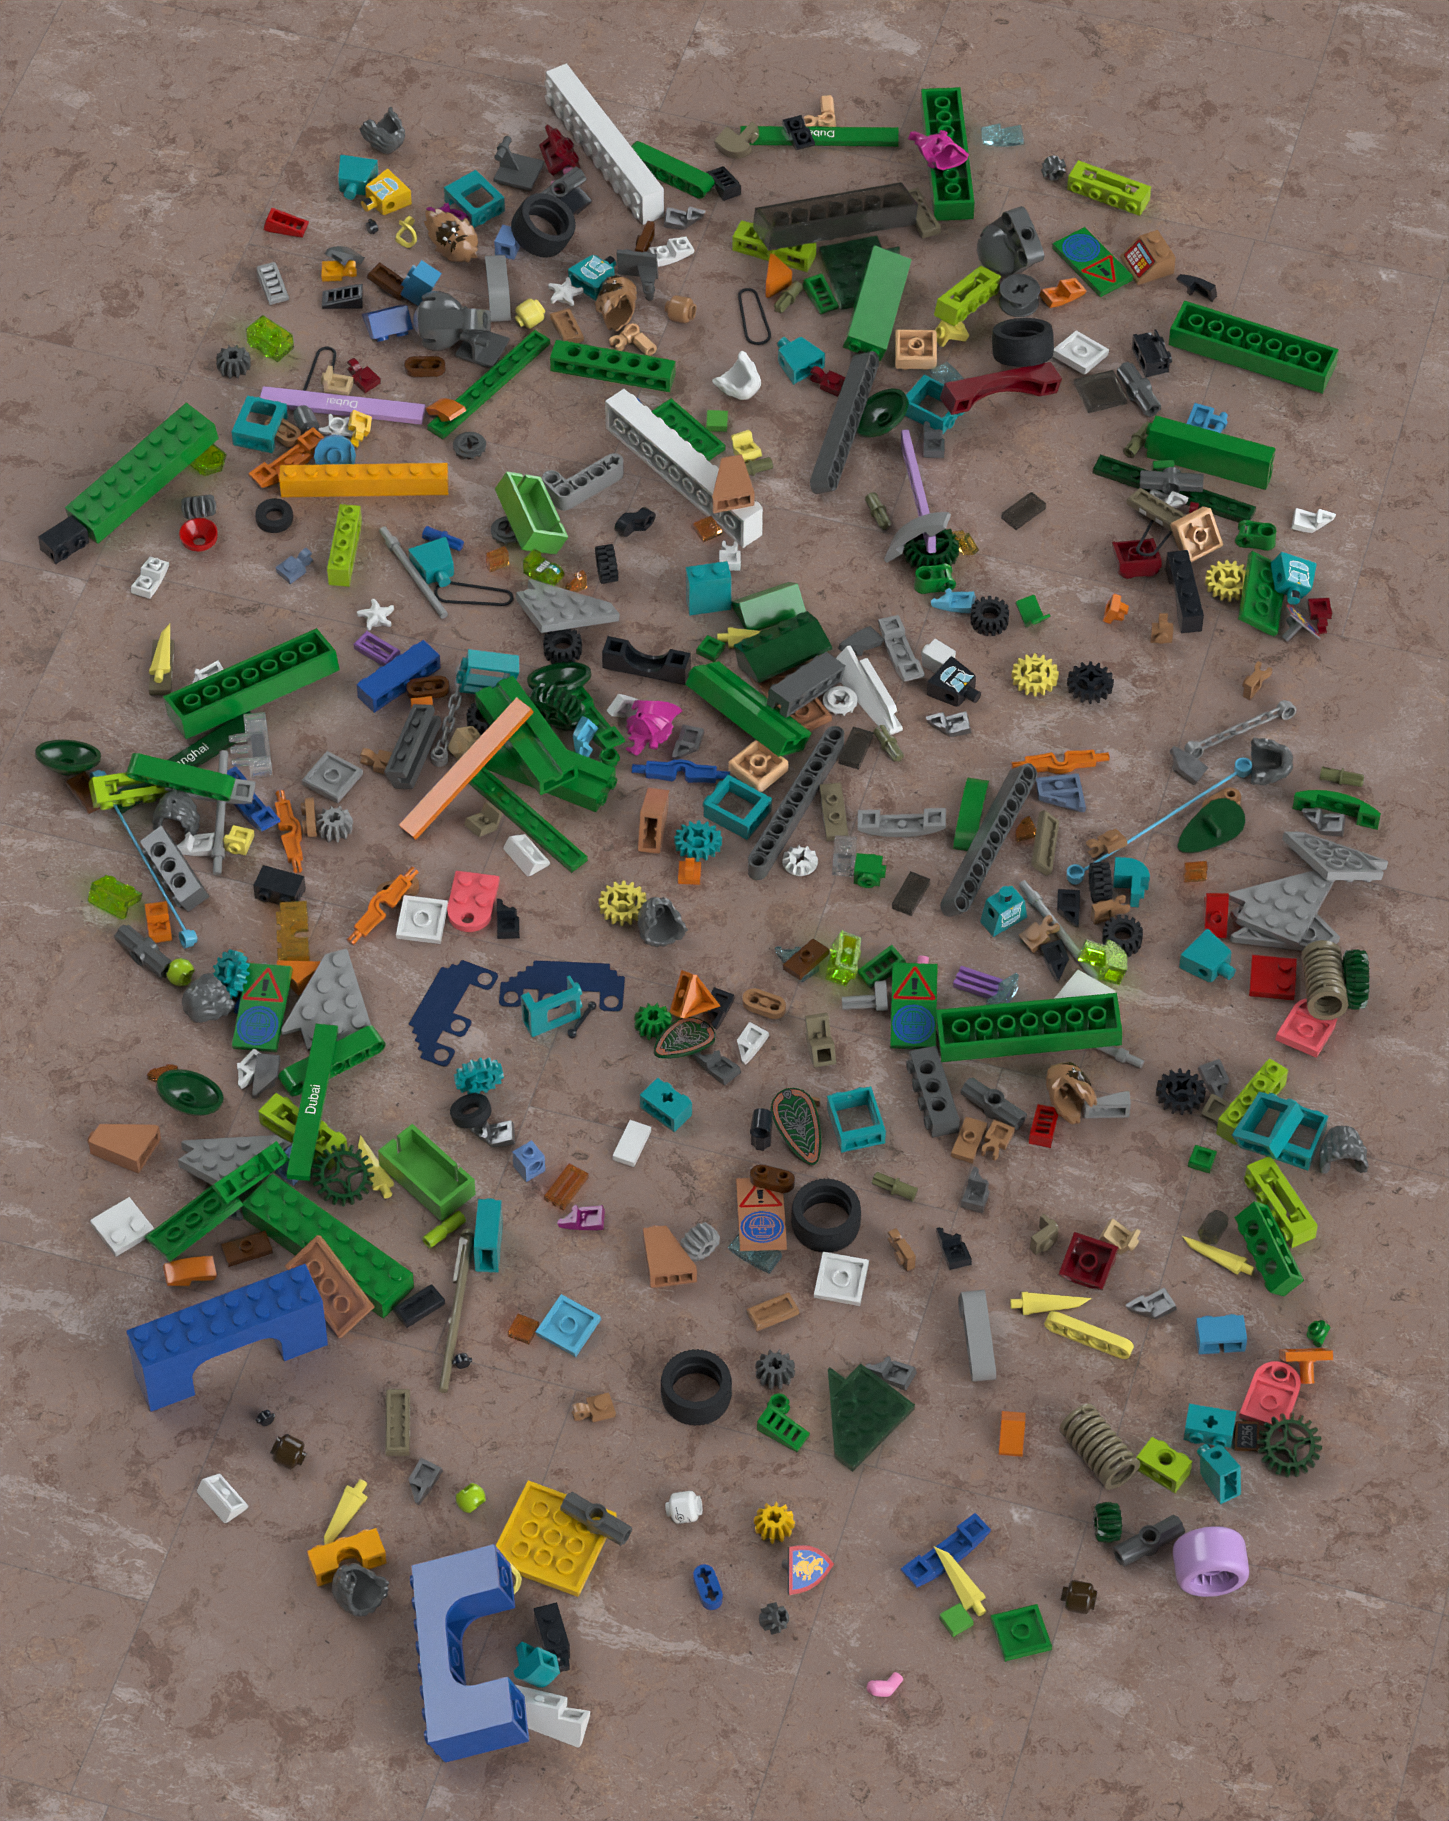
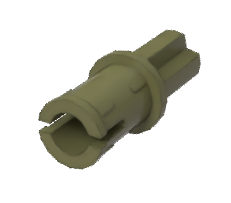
M793 281L787 290L782 291L781 297L774 304L775 312L781 314L789 305L795 302V298L803 290L800 282Z
M1149 422L1144 423L1138 432L1131 436V441L1123 449L1127 457L1134 458L1139 449L1145 446L1147 436H1149L1146 435Z
M770 457L756 461L748 460V463H745L748 474L752 476L773 468V462Z
M877 493L867 494L865 501L871 510V516L876 519L880 528L886 530L891 526V521L886 514L885 505H882Z
M880 725L882 732L876 727L873 734L880 741L882 750L886 751L894 762H900L904 754L897 745L896 738L890 735L885 725Z
M1322 766L1320 780L1339 783L1340 786L1347 784L1362 787L1364 775L1344 771V768L1338 770Z
M876 1172L872 1179L873 1185L891 1192V1195L897 1194L912 1202L918 1192L917 1187L901 1182L898 1177L894 1179Z

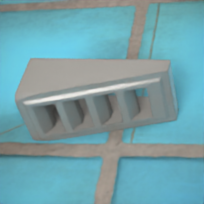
M271 262L258 266L256 268L257 277L269 305L289 300L276 263Z
M1130 1091L1097 1098V1105L1093 1104L1092 1107L1085 1101L1083 1118H1128L1131 1106Z

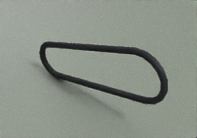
M744 288L738 293L745 338L754 345L765 344L771 338V331L758 293L752 288ZM745 291H751L756 296L768 332V337L764 341L755 342L748 337L741 294Z
M325 346L317 351L303 391H306L318 356L322 350L328 349L333 352L331 366H333L334 370L336 360L335 349Z
M1151 520L1136 548L1137 553L1142 556L1155 555L1173 532L1169 531L1154 552H1141L1139 549L1154 520Z
M453 581L450 582L451 585L506 592L510 595V600L505 603L445 600L438 596L439 585L434 590L437 599L444 603L506 606L514 599L512 592L507 589Z

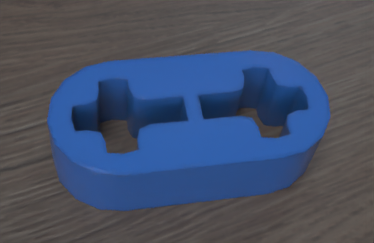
M703 1564L697 1566L693 1572V1581L701 1604L708 1610H716L723 1602V1594L716 1573L710 1565ZM704 1573L705 1576H708L707 1584H705L704 1579L700 1577V1574ZM711 1590L713 1597H716L715 1601H711L708 1598V1591Z

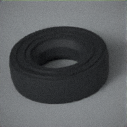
M267 499L261 502L256 509V523L265 532H283L293 522L292 507L282 499ZM272 511L282 513V517L278 520H269L266 515Z
M479 1093L460 1097L450 1108L452 1121L460 1128L479 1126L492 1113L488 1098ZM470 1108H478L473 1113L463 1114L466 1110Z

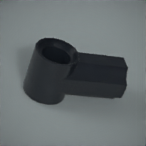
M758 1108L753 1111L750 1127L751 1145L760 1151H764L767 1147L771 1146L773 1113L764 1108Z

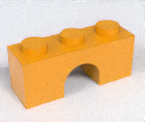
M377 1528L365 1529L356 1535L341 1537L332 1543L317 1545L307 1551L308 1563L317 1587L332 1582L339 1564L348 1558L358 1560L366 1569L387 1564L386 1552Z

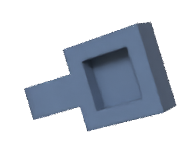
M305 548L296 559L291 555L276 567V572L289 584H292L306 573L305 566L313 562V559L310 557L312 552Z

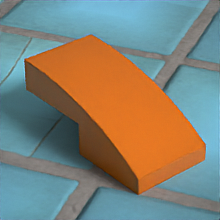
M1076 278L1060 280L1057 287L1041 289L1039 296L1049 308H1054L1083 296L1086 293V289Z
M441 398L425 408L429 416L438 415L442 422L451 421L466 411L463 405L447 398Z
M167 901L145 904L149 937L155 943L172 941Z
M213 1256L179 1259L163 1265L167 1286H189L192 1281H214L217 1276Z

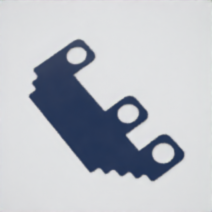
M461 960L459 965L451 964L448 969L441 967L409 1022V1025L414 1027L412 1033L417 1034L415 1041L420 1043L418 1050L423 1052L420 1056L422 1059L440 1066H447L450 1063L455 1050L437 1043V1040L443 1031L459 1037L467 1033L472 1024L471 1020L453 1012L469 984L490 990L498 978L496 972ZM482 973H488L492 976V981L487 985L480 984L478 976ZM455 1020H462L466 1026L462 1031H454L451 1028V1023ZM439 1049H445L448 1051L449 1056L444 1061H438L435 1059L434 1053Z
M535 960L533 966H526V971H519L516 977H509L508 982H501L499 1004L507 1007L521 1006L523 989H539V1002L547 993L556 995L561 993L562 990H567V976H571L574 983L577 982L580 985L582 991L600 992L599 1007L601 1010L620 1011L623 1008L625 977L618 976L616 970H610V964ZM513 991L517 993L518 1000L514 1003H507L504 1000V995L507 992ZM615 996L618 998L619 1003L616 1007H607L604 1004L605 998Z

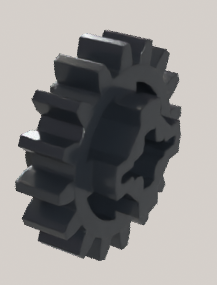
M1089 661L1088 665L1081 662L1080 668L1074 666L1073 671H1069L1067 678L1068 692L1073 693L1074 699L1080 697L1081 703L1085 700H1088L1089 704H1092V700L1100 703V698L1106 700L1108 694H1112L1114 686L1112 672L1107 673L1108 667L1100 668V663L1094 666L1092 661Z
M1181 1068L1178 1069V1073L1171 1069L1169 1070V1076L1163 1074L1162 1079L1157 1082L1156 1096H1158V1103H1164V1110L1171 1108V1114H1174L1176 1110L1180 1112V1115H1183L1186 1110L1189 1114H1192L1193 1108L1199 1110L1200 1103H1204L1206 1088L1203 1087L1204 1081H1198V1074L1190 1075L1189 1069L1186 1073H1182Z

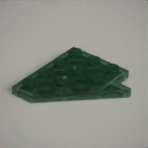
M877 235L819 247V254L841 310L854 308L868 256L874 245L882 248ZM899 246L886 249L896 254H900Z
M862 1364L846 1378L842 1377L831 1367L828 1369L834 1458L853 1472L914 1411L915 1404Z

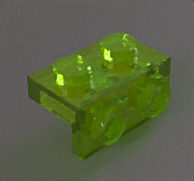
M213 443L189 465L197 470L199 474L208 476L222 471L227 454Z
M105 875L92 882L88 902L123 920L127 917L129 907L141 901L143 893L135 890L133 886L119 882L113 876Z

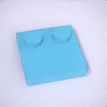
M561 1294L536 1330V1335L577 1357L601 1321V1316Z

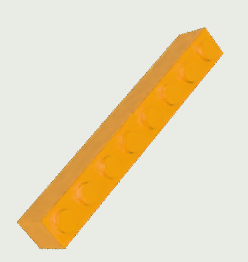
M448 463L280 465L279 482L281 497L424 496L449 494Z

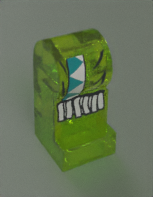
M535 548L523 559V574L535 581L556 586L565 576L563 569L558 564L551 563L543 558L541 552Z

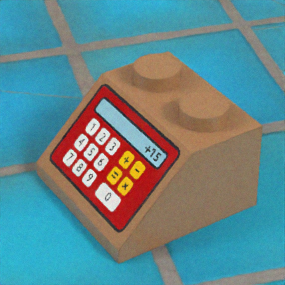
M1158 230L1140 235L1120 255V259L1127 270L1133 275L1137 285L1174 274L1176 257Z

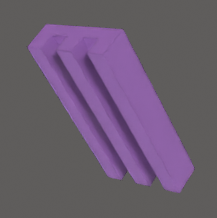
M368 631L353 644L355 650L382 666L391 662L396 656L401 655L400 650ZM380 648H382V649H384L385 651L389 652L390 655H389L388 653L382 651Z
M961 966L959 973L956 975V980L953 982V987L995 1001L1002 987L1003 979Z

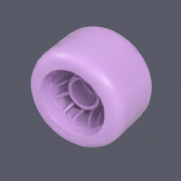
M1214 1526L1195 1529L1182 1535L1174 1544L1173 1560L1176 1580L1179 1587L1188 1594L1200 1597L1228 1594L1242 1587L1249 1577L1246 1544L1243 1537L1233 1529Z

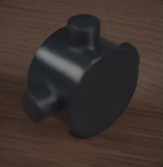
M369 219V222L366 223L367 231L370 234H375L379 230L378 225L374 220Z
M460 1353L454 1357L452 1364H456L458 1369L466 1368L472 1362V1357L468 1358L466 1353Z
M264 1410L259 1413L256 1422L261 1423L263 1427L268 1426L274 1421L275 1414H271L269 1410Z

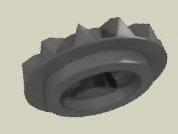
M464 432L454 439L453 450L457 456H462L463 459L470 457L473 460L475 456L481 457L482 452H485L486 440L476 432ZM468 442L471 444L472 449H468Z
M507 516L498 518L493 522L491 526L492 538L496 539L497 543L504 542L507 545V543L512 542L515 544L517 538ZM507 527L510 529L508 535L505 534Z

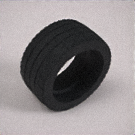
M536 193L526 198L515 212L511 221V231L515 240L523 249L532 255L548 258L556 256L566 247L575 232L576 222L571 209L563 201L550 194ZM530 215H536L547 220L554 227L557 235H549L539 230L531 221Z
M1014 318L996 324L992 330V351L995 361L1015 367L1035 366L1047 362L1054 353L1052 325L1047 321L1037 318Z
M830 1178L816 1179L801 1187L793 1200L791 1210V1223L795 1236L804 1246L818 1252L832 1253L849 1246L858 1235L861 1225V1205L855 1191L846 1183ZM831 1203L843 1208L849 1215V1218L838 1227L826 1229L812 1225L803 1215L807 1209L815 1204Z
M692 1349L680 1352L667 1362L661 1376V1398L666 1411L671 1417L686 1425L700 1426L716 1421L728 1409L732 1396V1378L728 1366L718 1355L707 1350ZM699 1373L714 1379L720 1389L713 1397L705 1401L693 1402L677 1395L673 1390V1385L680 1378L688 1374Z

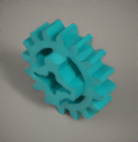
M700 820L697 821V824L689 821V826L682 824L681 830H676V836H674L675 850L680 851L681 857L687 855V858L694 857L696 862H699L700 858L706 861L709 855L715 857V852H720V846H722L721 831H716V825L710 827L708 821L704 824H701Z
M231 949L228 950V953L223 952L222 958L218 957L217 964L213 965L215 969L213 974L226 987L227 992L230 993V999L233 996L237 997L238 991H243V984H247L245 978L250 974V972H247V968L250 966L249 963H246L248 958L243 956L244 953Z
M480 1057L478 1061L470 1060L467 1064L463 1063V1068H457V1073L454 1074L456 1088L460 1089L461 1093L467 1091V1094L480 1093V1091L487 1093L490 1089H495V1084H501V1079H504L501 1063L498 1064L496 1059L491 1061L489 1057L486 1060H482V1057Z

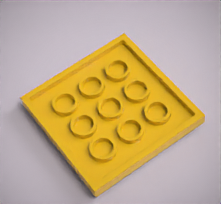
M528 1480L496 1547L507 1561L519 1571L521 1576L579 1597L607 1538L601 1534L590 1533L586 1525L560 1510V1506L567 1494ZM606 1509L609 1514L617 1518L616 1512ZM594 1517V1518H592V1520H600V1519H601V1518H599V1517Z

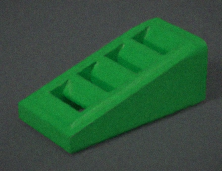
M822 273L804 279L803 289L820 314L839 309V305ZM829 302H830V304H831V305L826 306V307H823V306H822L823 304H826V303H829Z
M891 944L858 969L857 973L872 988L875 986V981H884L892 976L893 964L889 961L890 958H893L896 963H906V961ZM883 962L888 966L886 969L881 965ZM878 967L881 973L878 974L874 968ZM870 971L874 978L870 979L866 972Z
M768 1405L757 1421V1431L795 1452L800 1450L810 1436V1432L771 1405ZM778 1424H781V1427L778 1430H776V1426ZM787 1428L790 1429L786 1436L783 1435ZM795 1433L799 1434L797 1439L793 1442L791 1440L792 1437L795 1435Z

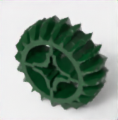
M944 529L935 534V553L927 552L923 533L904 545L903 554L906 563H910L911 568L916 567V569L921 566L940 564L952 566L959 556L960 544L956 534H953L951 529Z
M540 683V685H536L529 696L550 726H555L557 729H576L578 722L586 712L584 705L581 704V700L576 699V695H572L570 691L564 690L563 687H557L555 684Z
M1360 949L1346 950L1342 961L1348 1009H1365L1369 999L1370 985L1368 955L1366 951Z
M340 1144V1151H337L336 1146L332 1145V1154L327 1149L323 1150L326 1158L317 1156L316 1159L321 1165L313 1164L312 1168L319 1170L318 1173L311 1174L312 1178L319 1179V1181L313 1183V1187L321 1185L322 1188L317 1191V1194L327 1193L323 1198L324 1201H327L330 1196L333 1197L332 1205H336L338 1199H340L342 1207L345 1206L346 1199H348L350 1205H354L353 1197L355 1196L357 1200L361 1201L363 1198L360 1192L366 1195L369 1193V1190L364 1186L373 1185L372 1181L367 1180V1177H374L373 1172H367V1169L372 1168L373 1164H364L369 1157L366 1155L361 1159L359 1157L362 1153L361 1149L357 1150L355 1154L352 1153L354 1145H350L348 1151H345V1144ZM340 1156L351 1158L358 1166L352 1168L345 1166ZM334 1159V1174L324 1177L327 1163ZM340 1168L347 1172L353 1171L345 1178L346 1181H341L342 1178L339 1180L338 1177L332 1178L340 1173ZM361 1173V1182L358 1188L352 1192L350 1179L352 1176ZM339 1183L345 1194L334 1192L327 1184Z
M1281 1413L1280 1422L1273 1416L1271 1418L1273 1426L1266 1422L1264 1428L1267 1431L1260 1430L1259 1435L1264 1439L1257 1440V1445L1263 1446L1257 1452L1260 1455L1266 1454L1261 1459V1462L1266 1463L1270 1461L1271 1463L1267 1469L1270 1471L1275 1466L1277 1468L1275 1474L1278 1476L1281 1470L1285 1471V1478H1289L1290 1471H1293L1295 1477H1299V1469L1302 1473L1307 1474V1466L1314 1468L1315 1463L1313 1460H1319L1320 1455L1316 1452L1321 1451L1322 1446L1315 1443L1320 1442L1322 1438L1321 1436H1313L1317 1433L1318 1429L1317 1427L1309 1429L1312 1423L1311 1420H1308L1305 1424L1302 1423L1303 1415H1300L1297 1421L1294 1420V1413H1290L1289 1419H1286L1285 1414ZM1289 1428L1299 1430L1306 1438L1294 1436ZM1279 1429H1282V1440L1276 1442L1275 1445H1270L1271 1436ZM1287 1438L1288 1441H1291V1443L1295 1444L1292 1449V1452L1291 1450H1288V1447H1284ZM1309 1445L1307 1456L1297 1462V1450ZM1273 1453L1284 1454L1290 1463L1279 1460Z

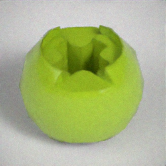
M183 958L173 960L169 964L171 966L168 972H166L168 980L173 985L179 987L188 985L195 972L194 966Z
M470 1483L456 1494L458 1508L466 1513H471L486 1501L483 1488L474 1483Z

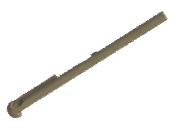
M471 1228L464 1229L460 1234L453 1283H456L452 1318L449 1317L450 1325L439 1384V1392L447 1393L449 1387L452 1360L475 1230Z

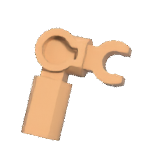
M831 95L822 96L820 98L821 115H818V117L804 116L806 127H836L833 97Z
M634 323L628 324L620 335L612 336L609 339L610 346L617 344L615 347L618 351H622L625 345L634 343L642 353L648 356L653 355L657 350L656 345L643 333H640L639 326Z

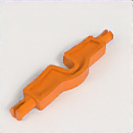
M1093 749L1066 751L1064 753V761L1058 762L1054 753L1050 752L1026 756L1025 761L1011 762V767L1013 769L1030 763L1036 768L1037 773L1065 774L1077 768L1095 767L1096 762L1109 761L1110 757L1109 752L1095 754Z
M278 790L275 793L277 797L275 808L277 816L280 818L278 829L280 831H291L281 835V842L288 863H292L293 872L298 873V866L300 873L303 870L300 862L303 860L300 846L302 839L301 825L298 819L293 816L290 800H286L285 792L280 790V797Z
M411 866L404 876L400 874L386 890L378 892L371 899L367 912L355 924V931L347 938L349 943L352 940L351 944L354 946L361 936L366 937L385 919L386 914L379 907V904L385 903L394 908L411 887L412 883L410 881L419 873L417 869L414 871L415 868Z

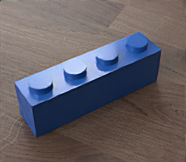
M424 640L412 645L409 650L396 656L385 666L379 667L376 672L367 678H363L357 684L358 698L375 713L407 691V683L410 680L428 677L441 668L440 655Z

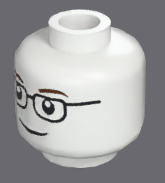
M693 1491L673 1493L670 1496L669 1502H666L665 1505L667 1516H671L676 1524L697 1521L703 1511L701 1498L696 1496Z

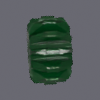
M1112 1502L1096 1504L1093 1511V1527L1097 1541L1104 1543L1119 1541L1123 1526L1120 1506L1118 1503Z

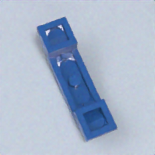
M236 766L227 770V775L235 779L247 780ZM255 793L252 804H234L244 818L261 832L280 822V818L270 806L266 807Z
M974 1513L957 1526L956 1532L936 1547L948 1552L958 1563L991 1532V1529ZM935 1548L922 1557L918 1555L901 1568V1572L916 1588L946 1572Z

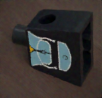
M952 656L927 681L928 696L955 707H959L965 699L977 703L981 697V692L975 689V674Z

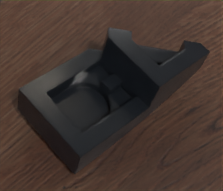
M1180 274L1176 278L1179 283L1187 287L1186 292L1189 296L1196 291L1211 302L1217 297L1216 285L1204 279Z
M1061 939L1042 945L1039 948L1049 971L1056 981L1060 980L1069 961Z

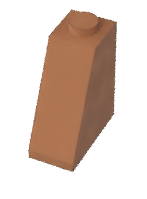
M742 454L721 458L712 496L713 514L754 506L755 492Z
M647 789L640 812L638 851L660 854L668 814L669 790Z
M99 1124L97 1129L92 1131L88 1137L90 1154L139 1174L161 1140L160 1128L157 1125Z
M653 1225L643 1228V1243L650 1288L697 1282L696 1265L668 1227Z

